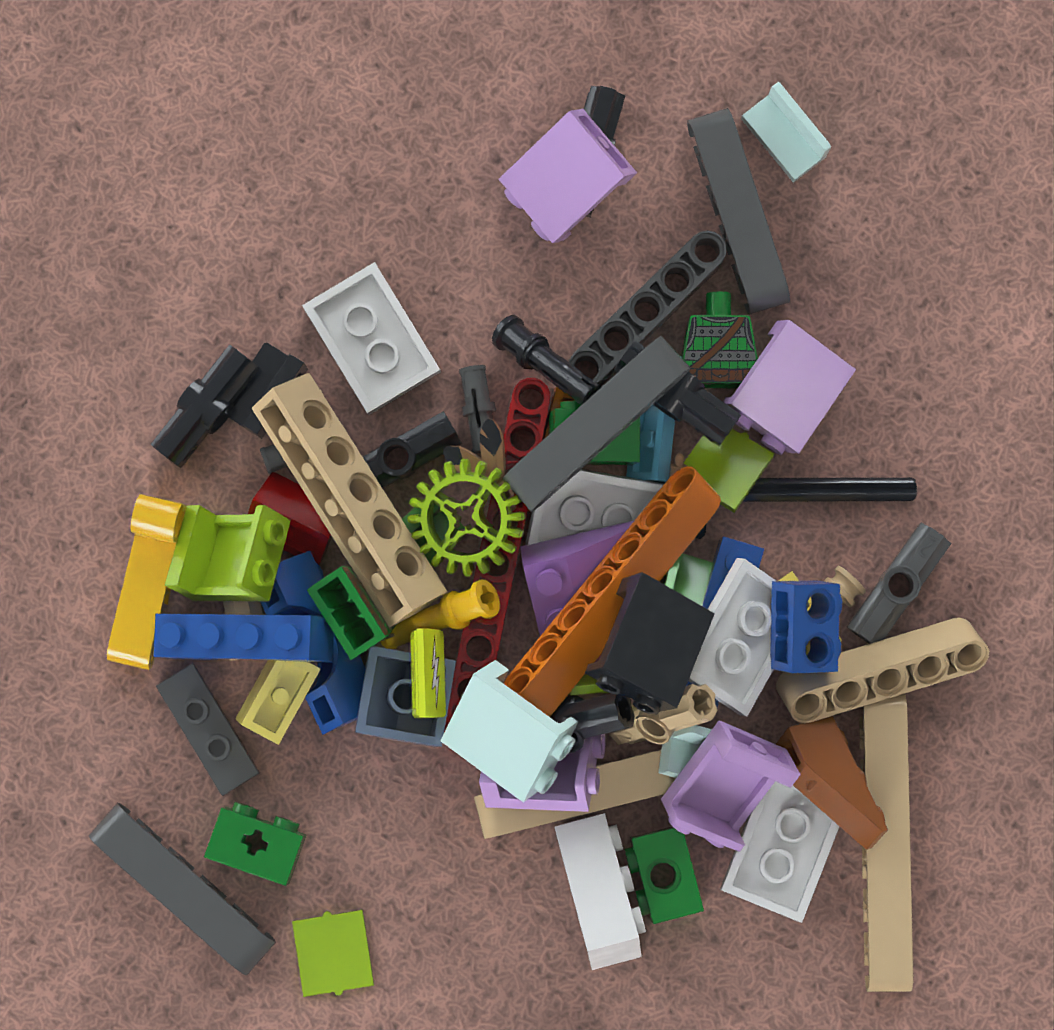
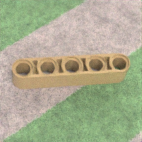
M953 618L841 652L838 658V672H783L776 682V690L793 719L797 722L809 723L973 673L985 665L990 651L987 644L969 621L963 618Z
M661 750L597 765L596 768H599L600 772L599 792L597 795L591 794L589 812L486 808L482 794L474 796L483 837L486 839L663 795L676 778L658 773Z

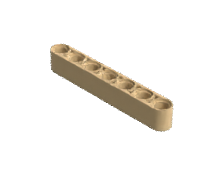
M904 693L862 706L863 717H859L860 749H864V759H860V769L866 777L867 787L875 804L881 808L884 814L885 824L888 828V831L871 849L866 850L862 846L863 879H867V889H863V922H868V932H864V966H869V976H865L867 992H911L913 988L907 701Z

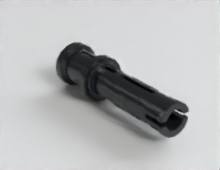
M507 316L495 328L492 344L497 349L507 350L516 357V362L523 369L538 371L580 405L585 403L602 387L563 357L552 351L547 338L539 333L534 334L524 327V322L518 316Z

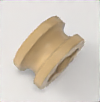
M837 566L834 569L835 576L833 578L827 577L824 582L840 584L842 602L852 607L855 604L854 597L856 595L862 596L866 590L847 570Z

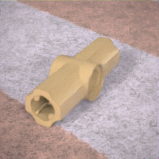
M706 684L700 686L688 685L684 690L678 708L658 712L657 715L645 713L637 709L632 703L631 706L635 715L633 727L610 732L609 735L618 745L624 743L634 744L644 740L656 744H665L675 731L711 721L718 711L715 705L716 694Z

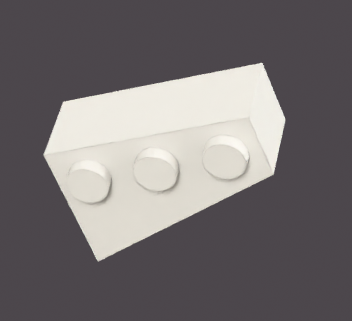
M605 813L555 826L558 844L592 970L642 957L638 934L645 933L646 929L640 907L631 908L627 893L634 891V886L628 865L619 867L616 852L623 850L617 825L608 827Z

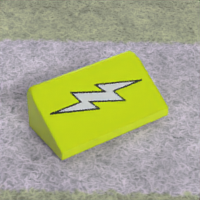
M417 628L410 633L412 716L414 718H442L446 715L444 633L436 629Z

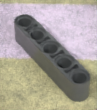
M726 108L687 120L689 136L694 137L697 144L693 148L702 176H707L710 184L706 188L715 216L720 215L722 221L719 229L725 241L728 255L732 254L735 264L731 266L741 295L745 294L748 303L744 304L747 313L750 315L789 303L790 293L730 110Z
M708 230L693 236L573 353L568 362L573 366L582 361L593 363L597 368L598 374L592 380L601 385L614 372L620 359L634 341L643 344L718 271L724 261L727 250L723 238L716 232ZM700 245H709L716 251L717 259L713 262H702L696 257L695 248ZM670 274H680L687 281V288L681 292L671 291L665 285L664 279ZM640 303H650L656 308L658 316L652 321H642L636 316L634 309ZM611 332H619L626 337L628 345L623 350L613 351L606 346L604 338Z
M662 336L658 337L511 468L502 480L510 484L511 490L533 512L675 386L690 371V366Z
M117 802L89 834V838L230 965L242 974L248 975L276 943L275 939L268 932L265 934L257 929L259 926L257 922L235 903L231 906L224 899L227 896L205 876L198 877L193 872L194 867L171 846L168 849L160 843L163 840L139 818L135 821L128 815L131 811Z

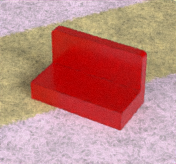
M272 472L252 499L248 514H254L257 505H266L291 520L283 550L295 556L311 551L315 562L320 565L332 539L330 532L301 486Z

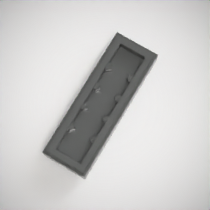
M192 663L156 685L222 796L260 774L195 664Z

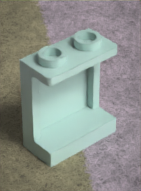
M494 660L472 675L443 734L441 742L520 801L525 802L537 792L544 794L556 780L558 773L554 768L558 760H563L572 749L575 739L571 735L578 721L569 717L564 722L557 723L503 684L509 669Z

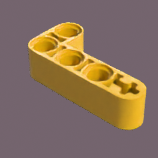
M140 494L136 500L131 518V532L135 536L107 648L108 661L150 670L153 666L155 659L153 657L155 614H161L163 604L168 605L171 589L165 586V582L187 508L182 503Z

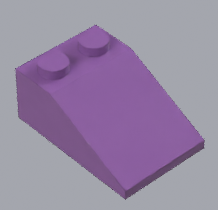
M634 521L520 546L523 568L540 636Z

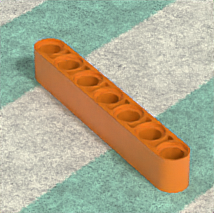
M692 466L683 467L665 482L515 666L503 684L550 717L585 675L588 664L594 663L603 652L624 601L622 597L616 595L622 579L643 572L660 582L719 508L720 496Z

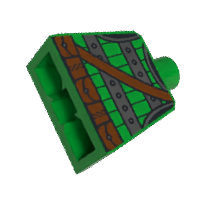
M716 291L706 293V315H691L687 322L682 359L690 366L689 372L705 385V388L738 389L758 359L750 316L731 315V293Z
M341 566L307 589V592L350 660H353L386 638L396 627L394 625L389 628L352 567Z

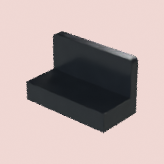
M269 343L262 345L252 361L260 368L259 371L233 402L234 408L230 416L225 414V416L263 439L267 432L255 415L252 407L273 387L300 377L308 370L304 362L291 354L286 355Z

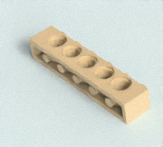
M310 373L275 386L252 407V410L389 628L424 610L448 592L424 553H420V547L417 542L411 537L412 534Z

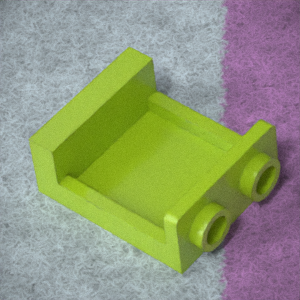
M187 505L165 586L192 601L269 602L291 520L266 505H257L254 514L215 515L200 505Z

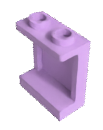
M578 109L566 113L499 178V181L506 188L504 193L508 200L517 208H523L533 220L531 225L534 231L542 239L550 240L553 244L567 239L571 235L570 230L617 186L626 184L637 172L586 111Z
M781 320L776 321L767 334L772 339L732 397H725L723 402L741 414L736 425L747 431L752 427L762 434L761 443L779 455H782L784 451L799 454L856 369L792 321Z
M719 720L663 795L661 801L669 816V823L677 831L683 834H690L691 832L705 838L709 843L718 848L726 846L740 852L745 843L739 833V829L776 781L791 788L801 774L787 749Z
M605 734L585 738L583 747L579 751L568 753L563 760H558L554 768L558 775L552 786L544 794L537 792L525 802L520 801L481 772L479 784L485 807L589 812L591 794L597 795L599 792L600 772L599 768H596L597 758H604Z

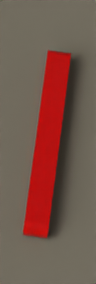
M525 378L515 385L503 436L506 465L505 475L543 440L550 406V391L548 386L538 378ZM528 389L538 391L544 399L542 405L536 409L524 408L519 401V397L524 391ZM520 430L530 432L535 439L534 445L526 451L515 449L510 442L515 432ZM491 494L486 519L493 525L495 517L501 513L496 499ZM521 502L516 504V509L512 513L525 512L527 517L528 508ZM526 518L524 520L517 521V528H520L524 531ZM508 536L507 540L514 543L517 547L514 553H508L502 548L499 549L500 553L509 562L508 571L504 575L494 577L488 573L482 574L478 565H476L473 583L484 579L493 585L499 597L500 611L491 619L482 617L473 619L467 627L463 628L454 670L445 730L461 700L458 695L460 684L464 680L471 679L475 672L494 660L497 661L522 537ZM483 537L479 552L485 550L492 543ZM476 637L487 639L492 646L490 656L483 661H475L467 654L468 643Z

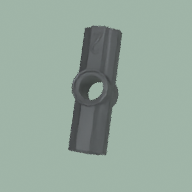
M920 522L888 569L881 574L878 583L847 625V628L869 644L884 640L909 603L918 596L921 586L952 543L933 528ZM895 573L904 575L909 582V590L902 598L894 596L888 587L889 580Z

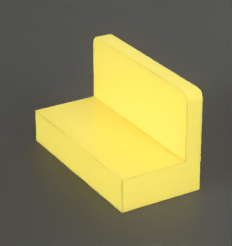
M268 660L235 719L242 726L279 745L321 669L310 662Z

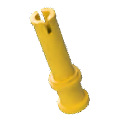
M484 579L474 582L470 589L463 592L450 591L443 595L440 603L430 606L398 623L391 632V634L394 633V636L380 642L385 648L394 650L401 645L409 643L410 633L417 628L442 630L450 627L460 630L467 627L471 620L478 617L492 618L498 614L500 609L498 594L493 585Z

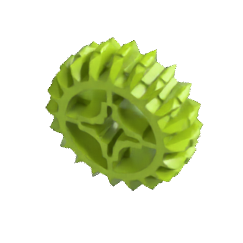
M461 459L460 473L456 472L455 466L451 461L445 462L443 469L446 477L443 478L435 469L429 471L428 475L434 486L431 487L425 482H419L416 487L421 493L426 495L425 499L416 497L410 499L409 504L413 507L421 508V514L409 515L407 517L408 522H421L422 527L421 530L412 532L411 537L417 540L425 536L428 543L420 547V553L425 555L432 549L437 552L432 558V566H439L444 558L449 560L446 567L448 574H454L458 564L462 563L463 574L469 577L473 574V563L476 562L481 573L485 574L490 571L488 557L498 566L505 562L503 555L499 551L500 548L508 553L516 551L517 547L507 538L509 535L516 538L523 536L524 531L513 527L512 521L524 520L526 514L521 511L512 513L511 508L512 505L519 504L522 501L517 495L511 498L507 497L505 492L511 489L509 483L504 482L501 486L496 483L502 475L500 468H495L487 477L485 476L487 462L479 461L475 472H471L469 459ZM460 481H468L480 485L476 493L472 494L466 502L448 497L442 492L451 484ZM490 494L494 496L500 508L501 525L499 531L493 528V525L487 521L484 515V507L489 500ZM435 504L440 507V510L446 514L449 520V528L444 535L443 541L438 536L433 523ZM475 505L472 518L478 526L472 528L471 524H469L465 528L458 530L462 517L457 514L458 511L455 509L461 507L462 511L468 509V506ZM467 533L477 535L480 538L484 537L492 543L485 550L476 553H464L453 549Z

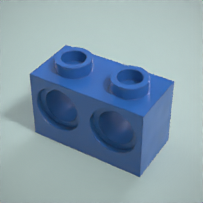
M818 580L772 581L771 669L788 673L838 672V658L841 654L839 615L842 611L840 584ZM811 597V608L807 611V602ZM810 641V651L806 655V646Z

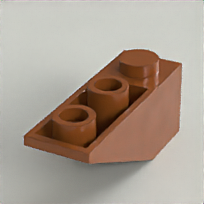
M830 716L814 722L788 727L776 745L787 749L801 774L793 786L866 850L871 849L888 831L885 817L881 808L875 804L867 787L866 777L863 771L857 767L848 748L846 735L838 728L834 717Z

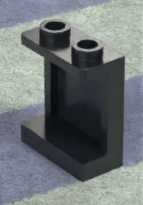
M643 572L623 578L616 595L622 597L624 601L600 659L597 662L588 664L585 673L597 680L596 685L599 688L612 694L622 693L634 700L633 705L645 713L657 715L658 712L676 709L715 613Z

